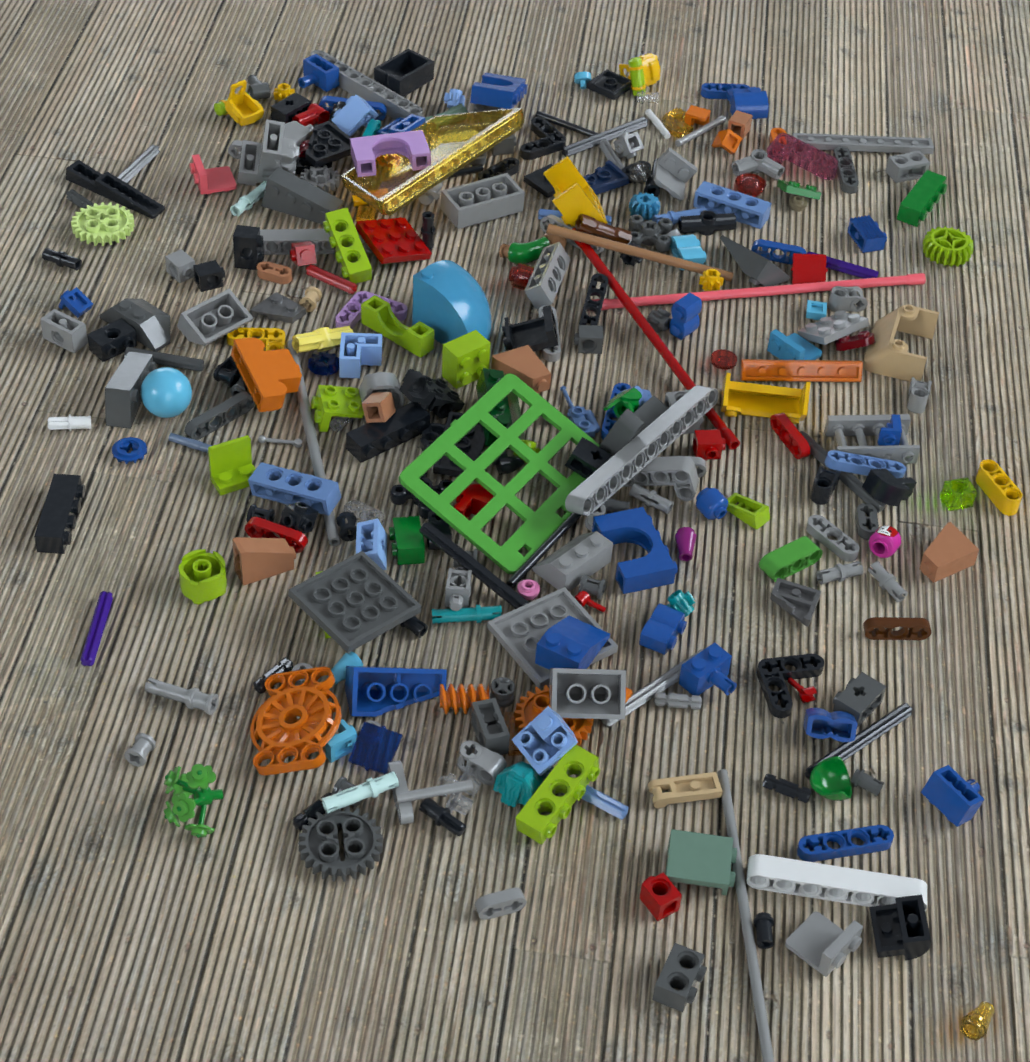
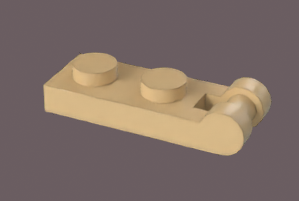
M716 772L655 779L648 783L649 792L653 794L652 802L655 808H664L668 804L721 798L723 792Z

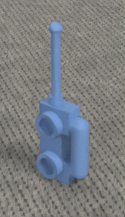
M561 386L560 390L563 392L570 407L567 417L591 438L595 437V433L600 431V426L593 412L585 410L584 407L573 406L566 387Z

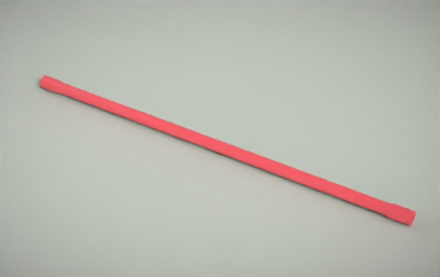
M915 273L902 276L691 293L699 297L701 301L823 292L831 291L835 286L872 288L925 284L926 277L924 273ZM688 293L630 297V299L637 307L674 304ZM604 298L601 310L625 308L618 298Z

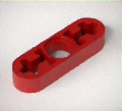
M782 412L772 415L770 423L773 431L796 459L808 457L810 455L808 441L786 414Z
M252 517L245 525V532L251 538H279L272 533L275 532L280 538H285L288 545L293 546L296 553H301L308 544V539L302 532L259 517Z

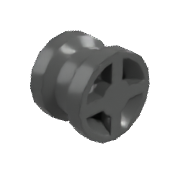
M499 677L492 681L490 699L496 698L499 708H506L513 704L514 682L506 677Z

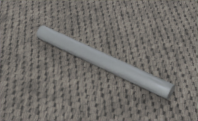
M722 115L675 141V145L680 147L726 122V117Z

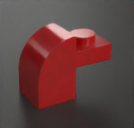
M470 484L456 498L454 508L468 519L471 514L476 515L494 496L480 484Z

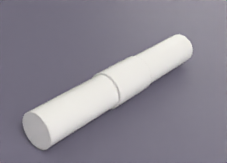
M647 109L645 114L652 121L653 125L665 139L670 138L671 134L651 109Z

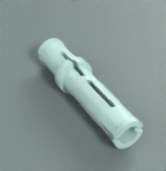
M263 181L249 194L240 197L239 201L230 207L231 213L238 217L245 210L251 209L253 204L264 196L267 181Z
M394 771L374 779L370 777L364 783L321 798L325 812L329 814L366 798H376L384 791L399 787V781Z

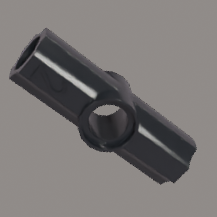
M703 211L700 215L680 216L678 219L680 233L699 232L705 236L712 235L714 231L734 230L737 224L735 213L715 214L712 211Z

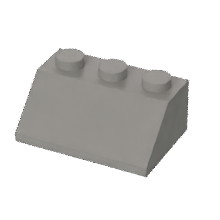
M229 288L182 312L177 327L188 341L205 346L253 321L254 318Z
M597 531L579 535L533 566L532 571L557 590L565 587L570 591L580 584L584 574L590 577L611 562L613 542Z
M550 668V708L562 718L625 719L626 670Z

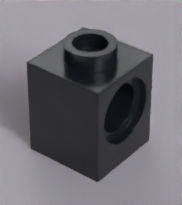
M216 260L193 265L194 281L201 292L223 287L225 271L223 267L218 265Z

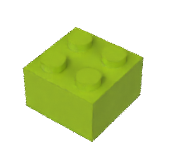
M474 330L443 344L442 377L455 389L478 380L483 368L489 369L491 342L477 330Z

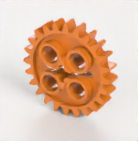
M544 685V690L542 691L535 687V693L527 691L526 697H520V703L516 704V711L514 712L515 728H518V733L545 708L550 707L549 687L547 685ZM562 718L574 732L578 741L577 745L581 746L582 739L587 740L588 733L592 732L594 719Z

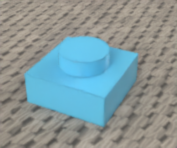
M807 301L806 318L820 320L826 317L827 302Z

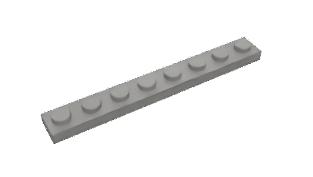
M811 133L792 134L793 148L799 150L834 151L836 147H845L851 152L867 151L870 153L894 152L905 154L920 151L923 155L933 154L934 151L931 138Z

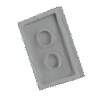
M841 310L835 312L830 317L821 318L816 323L807 324L804 328L797 330L798 335L808 341L826 345L869 326V320L859 314H850Z

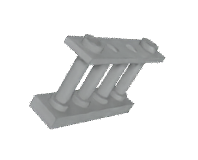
M892 414L827 416L824 429L825 436H836L838 443L836 451L893 460L902 464L917 463L920 452V445H909L906 437L911 422L909 414H896L900 415L902 434L900 445L868 446L865 436H877L878 439L880 428H886V423H890ZM844 436H856L859 446H847Z

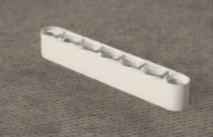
M755 854L748 859L746 882L748 886L754 889L866 907L896 904L895 898L922 894L925 911L927 910V883L921 879L763 854Z

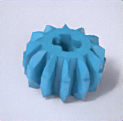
M639 192L638 195L634 194L629 202L631 216L635 214L641 215L644 220L650 221L653 215L659 214V198L654 197V194H647V192L644 194Z

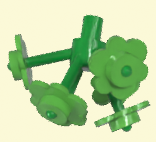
M195 764L190 772L187 774L183 773L180 776L181 767H175L173 771L170 770L165 775L164 785H167L165 793L169 794L170 791L174 790L172 797L174 806L172 807L170 801H166L168 808L164 809V817L168 819L169 823L174 822L177 827H180L179 820L186 822L194 818L196 805L201 806L198 824L185 825L184 829L191 831V835L198 838L206 837L207 834H212L215 830L204 825L207 805H211L212 800L223 799L222 789L211 790L208 787V783H213L216 780V774L212 772V767L209 765ZM194 794V800L189 798V796Z

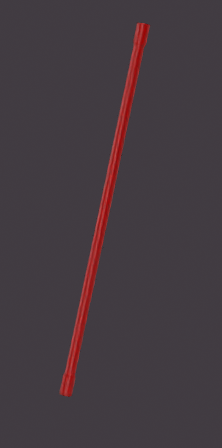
M574 240L596 270L608 278V286L685 389L691 390L696 386L591 245ZM713 408L705 414L715 429H720L721 437L725 438L728 448L730 450L736 449L740 445V441L731 429L726 426Z

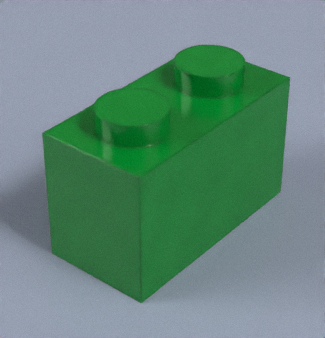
M419 516L393 518L392 527H389V540H394V543H391L392 557L396 556L397 565L425 563V545L423 535L419 531L421 528Z

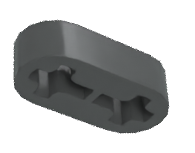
M860 504L855 515L857 533L861 538L869 540L870 536L879 528L877 510L871 504Z

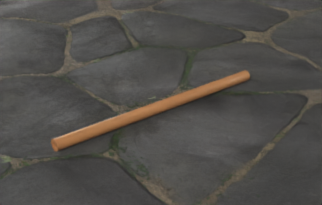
M548 224L546 233L700 274H703V271L706 272L708 269H716L721 273L720 277H723L724 280L731 282L733 278V272L552 224Z

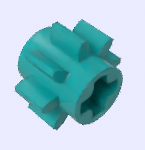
M677 590L667 598L669 604L666 606L685 613V617L694 610L692 605L695 603V599L689 591L683 593L682 590Z

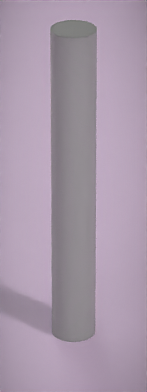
M472 780L400 792L396 793L397 803L469 791L473 790Z

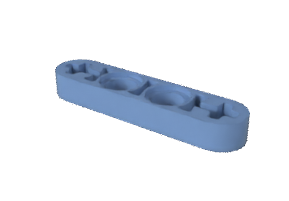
M836 450L829 451L824 461L825 465L830 469L868 476L871 469L886 468L896 478H903L906 472V467L897 461Z

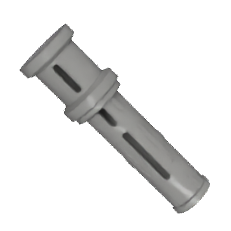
M152 677L148 678V682L145 683L146 693L184 703L188 709L197 708L205 711L208 715H212L218 706L219 697L215 693L200 692L199 688L186 689Z

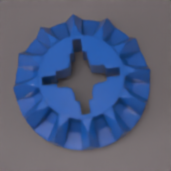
M135 437L120 439L112 447L113 458H117L118 462L125 461L126 464L132 461L136 463L137 459H144V455L147 454V445L143 440Z

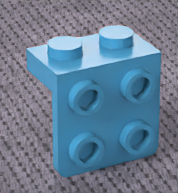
M777 329L770 332L767 351L780 360H816L822 356V350L796 333L786 336Z

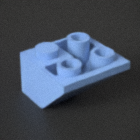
M549 706L511 739L540 776L578 743L574 732L562 717Z

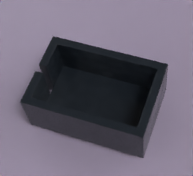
M406 49L374 68V80L402 97L434 79V61L411 49Z

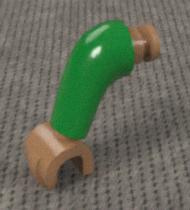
M545 233L544 237L531 242H513L511 245L502 244L499 249V256L502 258L506 257L511 263L523 265L538 260L543 247L560 242L565 249L567 242L566 238Z

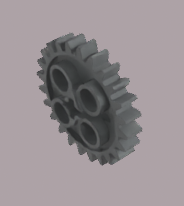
M347 806L344 811L338 809L325 815L316 812V820L308 818V825H303L302 833H299L298 847L301 860H305L306 868L312 867L314 875L321 871L322 879L332 875V881L335 882L337 876H341L343 882H346L347 875H351L356 880L357 872L366 875V867L374 869V861H380V853H383L381 827L376 826V819L369 820V813L360 816L359 808L354 812H350V807ZM337 826L342 827L344 861L340 860Z

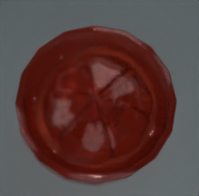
M745 173L737 176L735 179L737 191L752 197L761 195L766 187L764 178L757 174Z

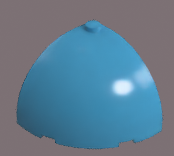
M441 260L430 264L413 275L412 326L420 321L435 330L434 340L441 344H445L474 330H477L487 340H490L492 318L489 303L481 286L468 271L453 261Z

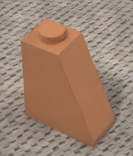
M529 345L492 355L491 369L503 371L505 374L516 375L537 393L550 389L551 373Z
M948 522L924 552L919 569L933 583L975 565L979 548L954 524Z
M236 537L232 539L234 569L243 586L294 569L296 552L293 546L288 545L285 538Z

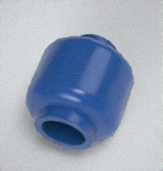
M705 488L699 492L696 497V508L708 520L721 519L726 515L728 500L717 488Z

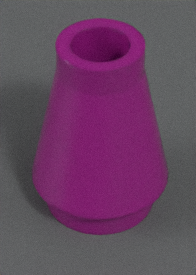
M681 527L675 534L679 559L682 561H690L693 558L697 535L690 527Z

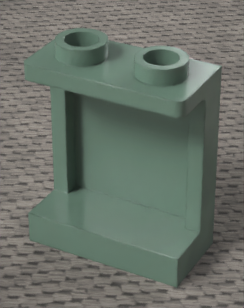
M671 829L665 875L674 886L678 882L722 889L721 895H727L729 887H734L735 872L731 871V863H736L737 848H733V838Z

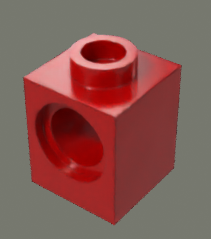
M663 872L655 877L650 876L644 880L639 899L654 918L659 921L679 910L682 894Z

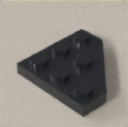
M330 121L316 125L313 128V135L310 137L309 146L305 152V159L314 167H321L327 163L351 156V137Z

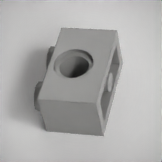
M53 309L40 319L44 339L72 353H76L88 343L85 323L56 309Z

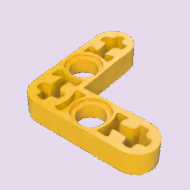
M239 327L226 334L227 343L230 346H233L234 339L258 336L260 337L258 339L263 341L266 347L265 351L285 349V332L279 328Z

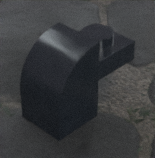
M886 468L871 469L862 487L876 500L887 505L899 506L901 500H908L912 495L917 482L912 477L896 478Z

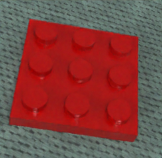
M405 217L356 222V230L381 264L427 260L432 255L431 251Z

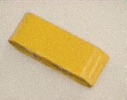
M989 459L981 461L976 475V483L1002 514L1007 516L1015 515L1021 503L1022 492L998 463Z

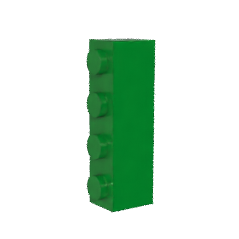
M926 170L900 204L897 220L916 227L921 221H924L927 213L932 211L934 203L937 204L941 194H945L947 177Z

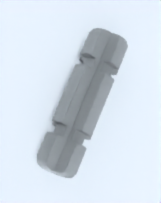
M656 692L654 703L656 706L664 707L668 705V707L687 709V707H690L694 710H700L702 698L696 695L688 697L686 694L669 693V695H666L665 692Z

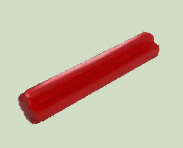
M312 264L306 268V274L349 294H354L357 291L356 283Z

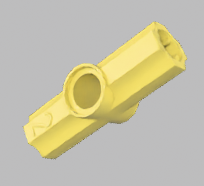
M350 326L333 329L323 327L309 333L297 334L292 337L293 350L296 353L317 350V352L327 351L340 346L341 332H354Z

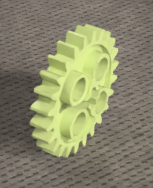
M104 202L101 205L94 203L93 207L86 205L87 209L80 208V212H75V216H72L71 226L75 237L80 238L81 242L86 240L87 244L94 242V246L98 243L104 246L107 242L112 245V241L120 243L119 239L126 240V236H131V232L134 231L135 227L133 214H130V210H126L125 206L119 208V204L112 206V202L108 203V205H105Z

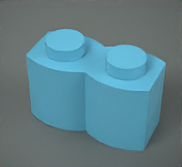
M694 234L672 236L670 249L673 257L704 265V262H706V252L702 250L700 240Z

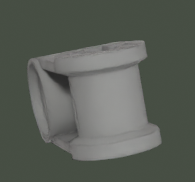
M835 286L831 290L828 301V308L834 312L841 310L859 312L868 305L866 298L863 297L862 289L858 286Z
M914 377L911 378L907 403L909 411L918 414L925 411L932 381L924 382L915 380Z
M468 740L460 746L461 756L457 760L458 768L462 772L475 777L483 784L493 785L497 775L507 766L504 757L475 741Z

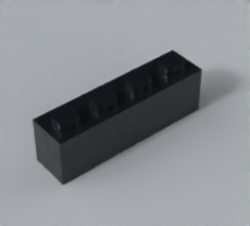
M411 402L396 409V412L386 422L366 423L347 432L346 449L360 463L367 461L421 435L425 429L430 427V413L424 410L420 404Z
M53 475L34 535L37 552L65 554L67 545L71 544V530L76 527V513H80L81 509L80 499L85 496V485H82L81 475Z

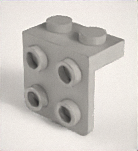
M813 912L786 939L785 946L827 977L835 968L838 969L843 964L851 951L854 952L862 942L860 935L863 926L854 920L845 930H842L821 913Z

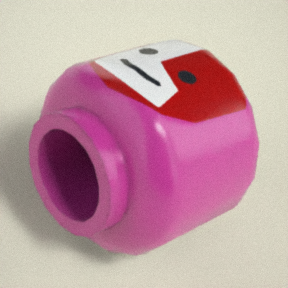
M891 526L879 527L869 539L871 552L880 558L891 557L901 545L899 532Z

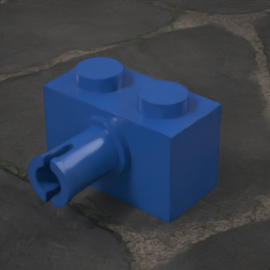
M317 54L303 59L304 77L298 79V84L302 89L314 84L327 92L339 86V67Z
M714 642L682 664L679 685L690 694L699 696L713 685L717 686L727 696L730 695L737 686L735 682L727 677L732 656Z
M949 765L934 771L921 791L929 802L937 807L956 827L971 820L985 800L979 794V783L970 785L976 781L975 779L965 781Z

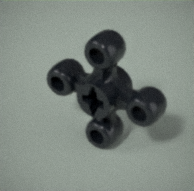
M427 472L420 478L439 495L453 482L445 479L440 481L438 485L433 486L432 481L427 478ZM395 485L391 488L390 499L393 504L403 505L408 499H413L414 504L418 506L420 517L428 519V513L431 509L404 486Z

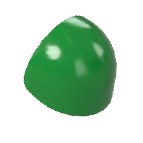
M834 756L824 759L814 767L810 776V783L815 792L832 801H843L851 798V781L841 757Z

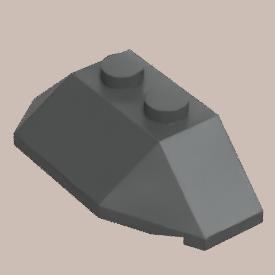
M126 298L99 315L100 319L108 324L122 318L136 330L137 341L152 351L157 352L171 343L170 315L144 299Z

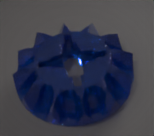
M320 351L319 354H312V357L308 359V368L317 375H332L339 370V358L335 353L330 354L328 351L322 353Z

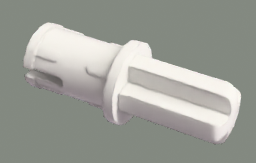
M69 414V417H49L48 429H69V431H72V429H91V416H71Z

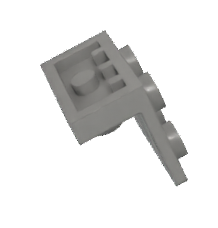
M669 147L655 162L654 182L658 187L668 191L673 198L682 201L684 199L685 183L697 172V167Z

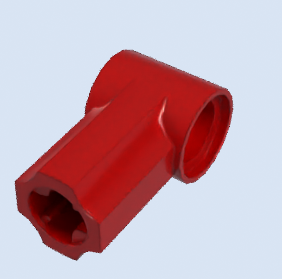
M313 103L308 107L307 111L292 117V121H297L303 126L322 124L329 120L330 114L320 105Z

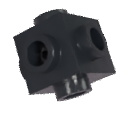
M304 502L285 505L279 524L302 533L312 532L318 511Z

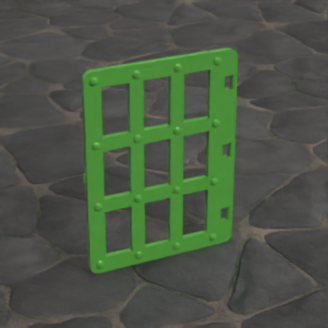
M506 374L458 420L455 419L439 438L401 472L399 482L508 574H514L572 514V512H568L565 508L566 498L569 493L586 480L576 472H573L566 478L548 462L570 440L577 445L581 438L584 437L599 447L600 445L514 374ZM513 392L530 408L507 429L491 416L489 412L509 393ZM542 416L560 432L537 454L521 441L519 437ZM480 423L498 439L473 461L455 445L472 428ZM509 447L528 464L510 482L503 486L485 470ZM445 455L464 472L439 495L420 478ZM539 472L558 489L534 512L515 495ZM475 480L494 497L471 520H468L450 504ZM506 506L525 523L502 546H499L481 529ZM560 508L566 511L562 517L556 513ZM523 546L529 550L524 557L518 552Z

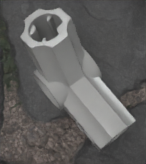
M755 149L752 151L751 156L733 161L731 164L736 177L749 172H763L779 180L785 170L784 166L768 158L767 152L762 149Z

